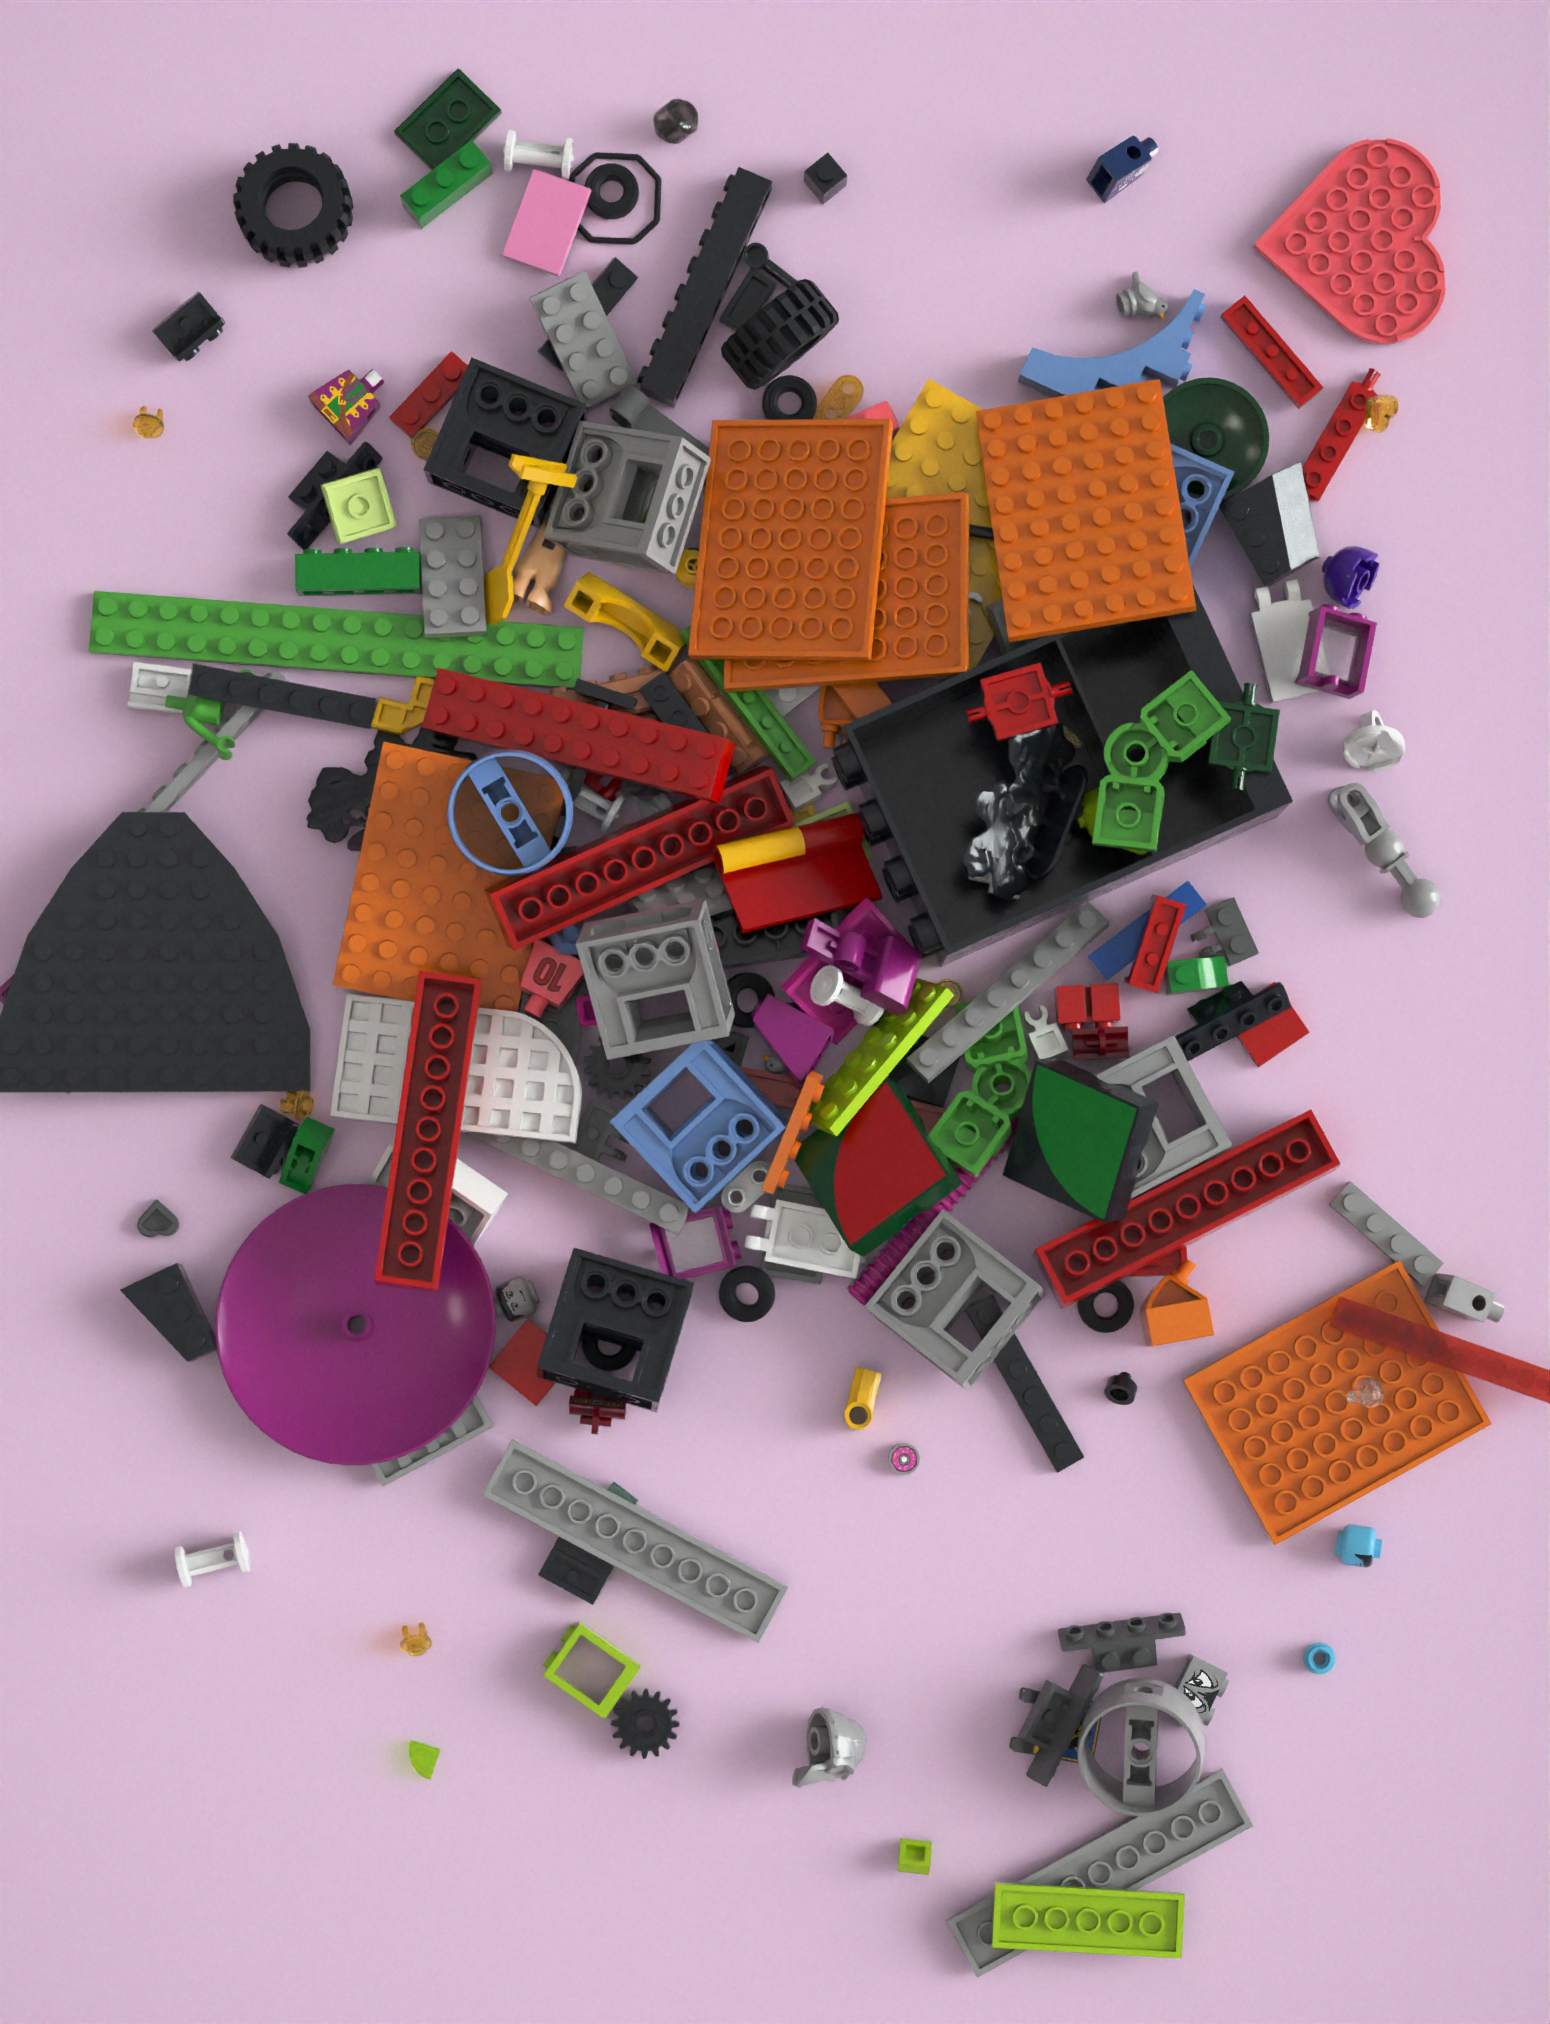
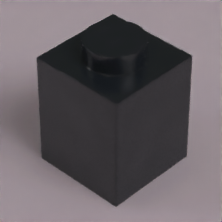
M827 152L804 171V183L820 202L824 204L846 186L847 174Z

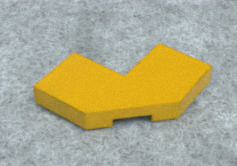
M416 676L409 704L379 697L371 727L402 736L423 724L434 679Z

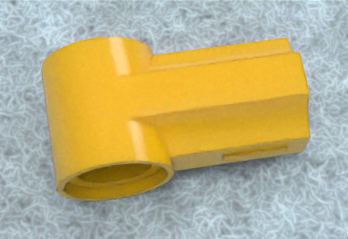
M855 1368L846 1409L843 1413L844 1423L849 1429L860 1431L870 1424L882 1373L864 1368ZM853 1408L863 1409L866 1413V1421L861 1425L852 1423L849 1418L850 1410Z

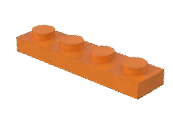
M814 1071L808 1074L761 1190L774 1194L778 1187L784 1188L790 1175V1171L786 1169L790 1158L796 1159L802 1145L801 1142L797 1141L801 1130L805 1132L808 1130L814 1115L809 1113L813 1102L818 1103L823 1094L825 1086L820 1083L824 1075Z

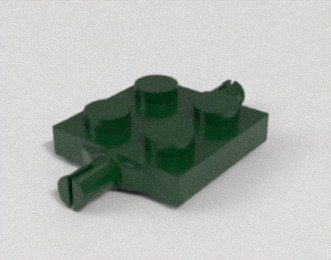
M1244 683L1242 701L1235 703L1218 701L1231 717V722L1211 736L1207 765L1225 767L1233 771L1230 790L1234 791L1236 788L1237 791H1244L1245 773L1254 771L1270 774L1272 772L1280 710L1264 708L1255 703L1258 685L1254 683L1252 685L1251 683Z

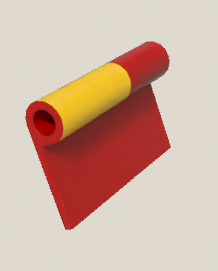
M856 813L719 844L713 847L716 869L742 933L857 906L865 898L872 902L882 900L883 895L862 848L863 836H866V832Z

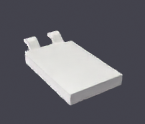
M1297 579L1283 584L1286 600L1271 603L1268 586L1255 589L1253 592L1258 611L1251 613L1250 619L1271 703L1321 692L1320 690L1294 683L1300 670L1310 618L1308 614L1313 611L1311 599L1301 601L1300 586ZM1320 641L1315 672L1329 675Z
M776 1200L774 1208L752 1205L750 1218L766 1220L767 1224L764 1238L747 1235L744 1248L766 1252L764 1258L766 1262L850 1279L857 1278L861 1256L848 1248L825 1209L782 1200Z

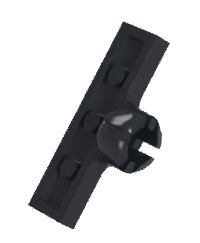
M616 257L612 258L592 283V287L606 316L638 279ZM547 338L537 352L556 369L563 371Z

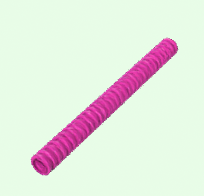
M1019 1118L1010 1121L1012 1133L997 1155L999 1153L1003 1154L1005 1151L1003 1148L1011 1145L1010 1140L1014 1137ZM997 1155L995 1157L991 1156L979 1175L983 1176L986 1173L984 1169L992 1166L991 1162L998 1159ZM958 1167L955 1172L963 1184L930 1209L917 1214L911 1221L906 1222V1226L899 1230L900 1233L892 1236L894 1240L891 1243H886L887 1248L879 1251L881 1255L873 1258V1264H868L866 1266L868 1269L865 1272L861 1271V1277L853 1280L855 1284L847 1287L848 1292L863 1306L869 1302L868 1300L874 1296L876 1291L882 1286L942 1209L946 1212H951L953 1204H958L960 1202L959 1198L966 1196L965 1191L973 1188L971 1184L979 1181L978 1176L975 1178Z

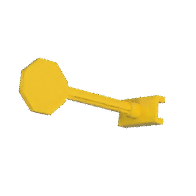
M515 454L511 456L508 466L521 479L530 481L527 486L528 493L504 554L502 565L487 572L484 578L486 622L489 625H496L508 616L514 600L513 576L511 573L517 562L541 495L545 494L548 484L574 488L578 477L575 474L565 473L568 467L566 464Z

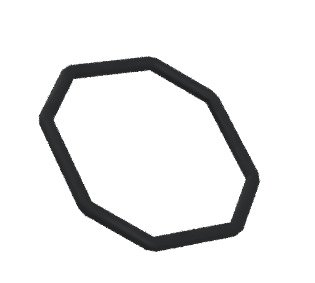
M593 153L571 172L569 181L575 183V177L595 159L637 160L655 179L654 220L634 238L592 237L581 224H579L578 230L592 243L636 244L658 225L660 221L662 180L656 171L638 154Z

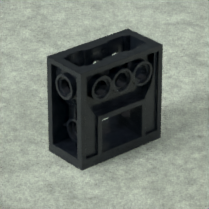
M471 357L423 469L427 481L437 487L518 519L528 493L527 486L530 480L520 478L515 492L512 493L465 474L476 447H481L507 459H511L512 454L566 464L580 420L587 421L588 419L586 404ZM489 399H497V401L492 404L486 403V401H488ZM517 411H525L522 415H514ZM546 422H553V423H554V424H553L552 426H550V427H543V426H542V425H543L544 423H546ZM548 484L545 494L541 495L530 525L537 528L540 527L546 518L559 485Z
M573 1248L538 1362L537 1377L612 1400L626 1401V1404L657 1413L692 1296L694 1283ZM592 1285H598L603 1290L593 1293L588 1288ZM621 1294H628L633 1299L631 1301L624 1302L621 1301L618 1298V1296ZM650 1303H658L663 1308L655 1311L650 1309L648 1305ZM582 1335L641 1352L633 1380L628 1381L574 1365Z

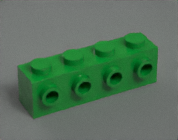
M411 547L395 548V552H383L382 548H366L364 553H352V549L337 548L334 549V553H321L320 549H304L303 554H295L296 592L299 596L421 594V556L419 552H414V549Z

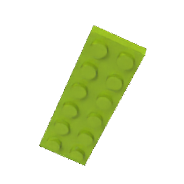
M916 978L907 1011L896 1016L885 1010L879 1023L865 1033L862 1042L845 1057L844 1063L837 1072L826 1080L819 1102H813L809 1113L814 1114L810 1126L838 1136L954 997V994L945 986Z
M995 1882L991 1947L1182 1959L1185 1894L1180 1892Z

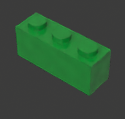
M471 140L400 195L402 205L422 229L493 174L491 163L473 140Z

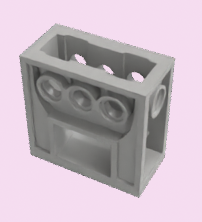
M580 420L566 462L568 467L565 472L575 474L578 479L574 488L558 487L543 537L574 557L676 575L711 458L680 436ZM598 450L596 463H592V454ZM656 480H658L657 485H656V488H655V492H654V495H653V498H652V501H651V504H650V508H649V511H648V514H647V517H646V521H645V524H644L643 521H644L645 513H646V510H647L648 505H649V501H650V498H651V495H652V492H653V488H654L655 482H656ZM588 481L587 486H586V489H585V492H584V485H585V483ZM579 508L578 521H574L573 514Z
M705 899L584 923L576 941V947L607 1060L729 1036L735 1012ZM681 990L685 991L690 1011L642 1020L636 999Z
M1174 1035L1096 1075L1097 1078L1106 1083L1125 1087L1146 1097L1142 1087L1171 1073L1199 1125V1128L1170 1142L1155 1114L1147 1144L1139 1158L1137 1178L1130 1199L1233 1146Z
M942 1209L866 1304L865 1308L873 1317L968 1392L1045 1296V1292L1038 1283ZM948 1250L955 1251L951 1259L942 1260L943 1253ZM929 1274L935 1275V1279L931 1284H922L925 1276ZM985 1286L1010 1306L974 1351L971 1352L947 1332ZM910 1298L916 1299L911 1309H903V1304L906 1300Z

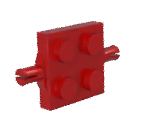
M1041 663L981 679L979 684L983 694V706L965 711L966 716H969L967 718L969 723L987 718L992 725L996 741H1001L1057 725L1058 720L1054 710V698L1072 694L1071 687L1068 688L1070 686L1069 681L1051 686L1044 676Z

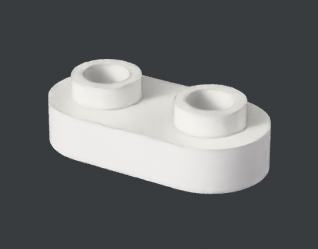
M764 1161L752 1162L730 1182L721 1194V1201L725 1209L732 1213H741L757 1201L766 1192L761 1190L765 1180L756 1182L753 1175L756 1171L760 1170L767 1177L771 1166ZM738 1191L742 1194L743 1199L740 1203H733L730 1196L733 1192Z

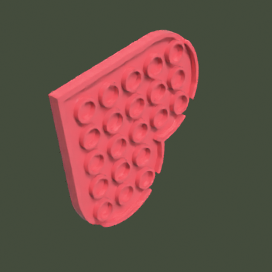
M1389 138L1386 140L1366 139L1356 142L1341 151L1257 240L1253 248L1349 334L1360 340L1375 344L1403 342L1422 332L1432 322L1440 310L1445 296L1444 265L1437 250L1427 239L1438 220L1441 210L1439 179L1430 162L1418 150L1404 142Z

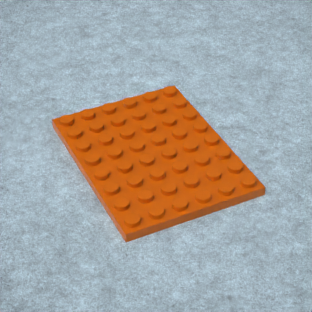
M1160 379L976 411L1009 642L1197 611Z
M891 419L712 420L709 447L711 462L706 476L688 656L691 659L871 661L893 431Z
M967 492L886 499L871 661L724 659V690L726 692L951 677L967 672L969 670V495Z
M383 741L333 986L415 1002L419 971L482 979L479 1008L518 1012L522 994L521 982L529 960L532 943L515 951L507 946L484 892V889L513 876L493 874L472 864L455 845L447 823V802L451 788L459 774L474 760ZM502 767L551 848L564 797L554 777ZM468 775L459 790L455 808L456 823L463 841L475 855L490 864L506 868L523 867ZM512 803L505 804L502 808V816L507 821H515L519 816V809Z
M1400 1260L1182 1380L1273 1545H1277L1492 1424Z

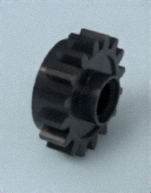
M601 1036L598 1037L601 1045L599 1047L590 1045L589 1048L594 1054L593 1056L584 1057L586 1062L591 1063V1067L584 1069L585 1074L593 1075L588 1081L589 1085L597 1083L599 1085L596 1091L597 1094L600 1095L606 1090L608 1091V1099L611 1100L615 1093H619L621 1100H625V1092L628 1091L634 1096L637 1095L635 1087L637 1085L645 1087L646 1083L642 1080V1077L651 1075V1071L644 1069V1065L651 1063V1058H643L642 1055L644 1053L620 1057L625 1060L626 1069L621 1074H613L609 1070V1064L613 1059L607 1060Z
M644 1688L643 1695L638 1696L637 1692L633 1690L631 1691L632 1699L628 1700L622 1697L620 1701L624 1707L622 1709L615 1707L613 1710L619 1716V1719L611 1720V1725L619 1729L613 1733V1738L621 1737L623 1739L619 1746L621 1749L626 1746L631 1747L630 1756H634L638 1750L641 1751L643 1759H646L648 1751H652L657 1757L659 1756L660 1746L667 1750L670 1748L667 1741L668 1738H677V1734L671 1730L680 1726V1721L672 1720V1716L676 1715L678 1710L677 1708H668L671 1702L670 1698L664 1701L659 1699L661 1691L657 1690L654 1696L649 1695L648 1688ZM642 1715H648L654 1720V1727L649 1731H642L637 1727L636 1720Z

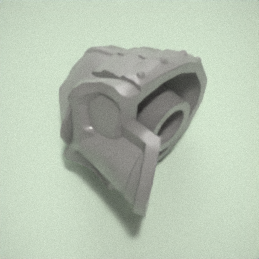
M823 1706L815 1709L809 1718L807 1727L809 1766L795 1769L792 1784L800 1788L803 1785L819 1781H834L835 1778L846 1780L850 1774L853 1775L855 1768L862 1761L866 1749L867 1739L865 1738L863 1728L855 1720L847 1718L832 1709L824 1708Z

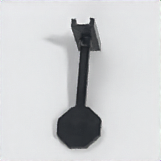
M578 678L574 687L576 693L589 700H593L594 706L610 710L614 707L634 712L638 702L635 697ZM574 769L569 784L573 807L576 798L581 792L587 771ZM566 804L555 829L551 850L556 847L563 834L566 822Z

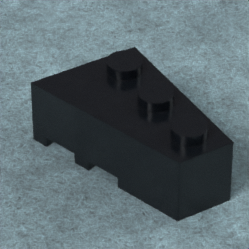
M176 1263L120 1289L187 1362H193L217 1350L215 1335L182 1264Z

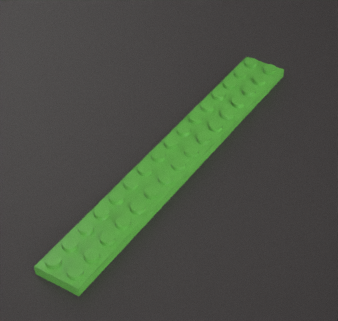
M94 591L89 652L93 654L411 678L421 676L435 679L437 669L442 668L507 685L544 688L567 687V689L574 690L577 678L580 679L584 628L503 621L496 625H489L486 622L487 635L425 639L423 615Z

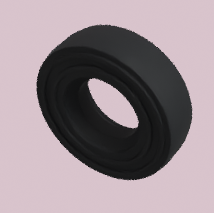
M607 163L596 167L589 174L584 185L592 190L587 202L588 207L596 215L605 219H619L626 216L633 210L638 201V182L633 173L620 164ZM614 180L622 185L624 191L618 201L607 202L600 196V187L606 181Z
M786 375L773 380L765 389L762 398V409L767 420L813 419L817 408V398L812 386L804 379L793 375ZM793 392L800 397L802 405L798 412L788 415L780 411L777 402L782 394Z
M750 972L739 973L727 980L735 1012L732 1024L741 1028H754L753 1017H751L752 1011L743 1012L737 1005L739 992L745 988H750L756 992L758 1001H764L767 994L775 997V993L771 984L761 975Z
M746 1265L732 1269L723 1278L719 1287V1301L722 1308L730 1317L741 1322H753L761 1319L772 1308L775 1300V1288L771 1278L763 1270L754 1266ZM742 1283L753 1285L758 1292L757 1302L751 1305L740 1302L736 1296L737 1286Z
M1120 1280L1078 1301V1312L1082 1321L1092 1330L1101 1333L1115 1332L1123 1328L1131 1319L1134 1310L1132 1293ZM1104 1292L1114 1295L1118 1302L1117 1311L1110 1317H1102L1094 1309L1095 1298Z
M585 1335L582 1337V1349L586 1359L600 1370L616 1371L622 1369L633 1360L637 1352L633 1349L621 1347L617 1354L605 1355L598 1348V1339Z

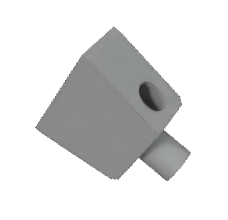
M1435 1273L1424 1300L1428 1304L1478 1322H1485L1486 1319L1497 1323L1504 1313V1305L1494 1302V1292L1454 1275Z

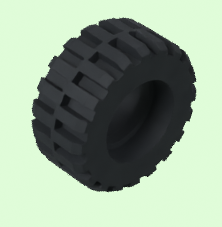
M289 143L288 149H281L280 144L271 146L272 153L265 155L261 151L255 155L257 159L255 164L248 162L243 168L244 177H238L235 184L237 193L233 194V204L236 209L234 213L240 229L251 248L256 253H262L264 259L271 263L277 260L280 266L290 267L291 263H297L298 268L308 267L307 261L314 259L316 264L324 261L323 255L329 252L333 255L338 250L337 243L345 241L348 236L347 227L352 226L353 200L347 181L340 167L332 163L331 157L324 152L318 154L315 147L306 145L305 149H300L298 143ZM304 182L314 186L321 195L322 208L318 216L310 224L300 229L286 230L274 226L267 218L265 211L269 196L283 184Z
M803 279L779 294L741 325L722 345V357L747 388L758 389L789 368L822 340L838 324V312L813 281Z

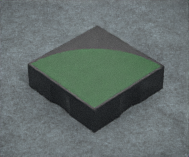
M1055 1056L1036 1060L1003 1176L1105 1224L1124 1219L1137 1178L1139 1158L1147 1144L1159 1103L1125 1087L1106 1083L1091 1072Z

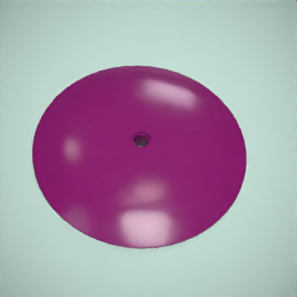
M345 1184L326 1187L293 1199L275 1210L248 1235L237 1250L222 1281L215 1316L217 1354L222 1373L238 1405L248 1418L276 1443L309 1459L329 1464L369 1465L403 1457L434 1441L459 1419L473 1401L483 1383L494 1349L496 1310L488 1274L472 1243L450 1219H448L438 1293L375 1285L374 1278L388 1187ZM356 1317H362L365 1321L364 1329L359 1333H352L350 1330L351 1321Z

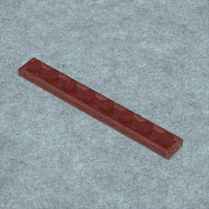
M1344 1297L1338 1298L1330 1327L1550 1404V1370Z

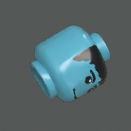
M1348 1524L1343 1531H1338L1335 1555L1340 1556L1341 1562L1345 1565L1367 1568L1372 1565L1374 1558H1380L1382 1540L1376 1539V1531L1372 1527Z

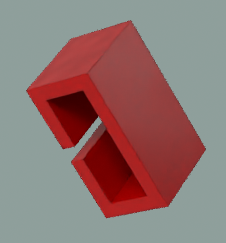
M1118 983L1091 984L1090 987H1085L1084 985L1056 986L1054 989L1056 1022L1058 1026L1064 1025V1031L1083 1029L1082 1024H1095V1028L1113 1027V1023H1118L1121 1020Z

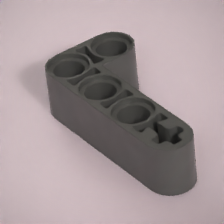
M631 384L626 385L609 408L610 417L621 427L680 436L709 456V448L651 406L648 397Z

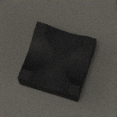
M921 1035L889 1073L888 1078L901 1086L907 1097L943 1108L960 1057L927 1084L907 1064L906 1059L930 1038Z

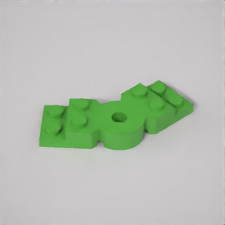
M1192 670L1141 709L1140 723L1123 724L1116 728L1108 737L1104 748V759L1110 775L1100 780L1093 845L1157 852L1165 795L1164 787L1159 780L1166 772L1169 761L1182 763L1207 743L1206 740L1231 722V717ZM1133 749H1141L1145 752L1144 758L1139 762L1130 761L1128 754Z
M972 1001L955 1004L956 1015ZM1018 1006L964 1052L967 1069L974 1074L972 1090L959 1092L929 1133L931 1140L942 1150L949 1162L975 1178L991 1156L995 1157L1011 1135L1010 1121L1020 1116L1032 1075L1028 1066L1024 1064L1028 1059V1052ZM1000 1084H1008L1011 1086L1010 1089L1006 1092H998L995 1090L996 1087Z

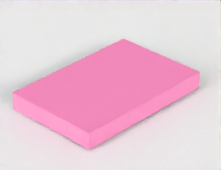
M533 169L502 255L508 259L560 277L592 190Z

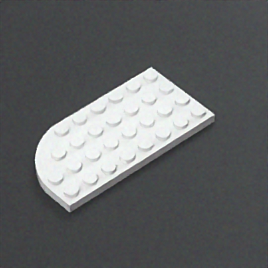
M353 994L346 995L330 1113L332 1118L397 1124L415 1002ZM479 1008L461 1131L576 1144L582 1102V1086L577 1067L567 1048L545 1025L525 1014L515 1011Z

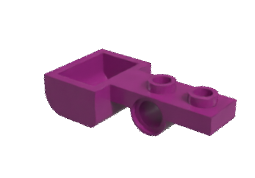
M817 919L808 921L800 949L862 981L863 986L860 997L896 1016L907 1011L922 958L919 950L892 936L876 941L874 948L871 949L866 946L867 939L858 933L850 931L841 933Z

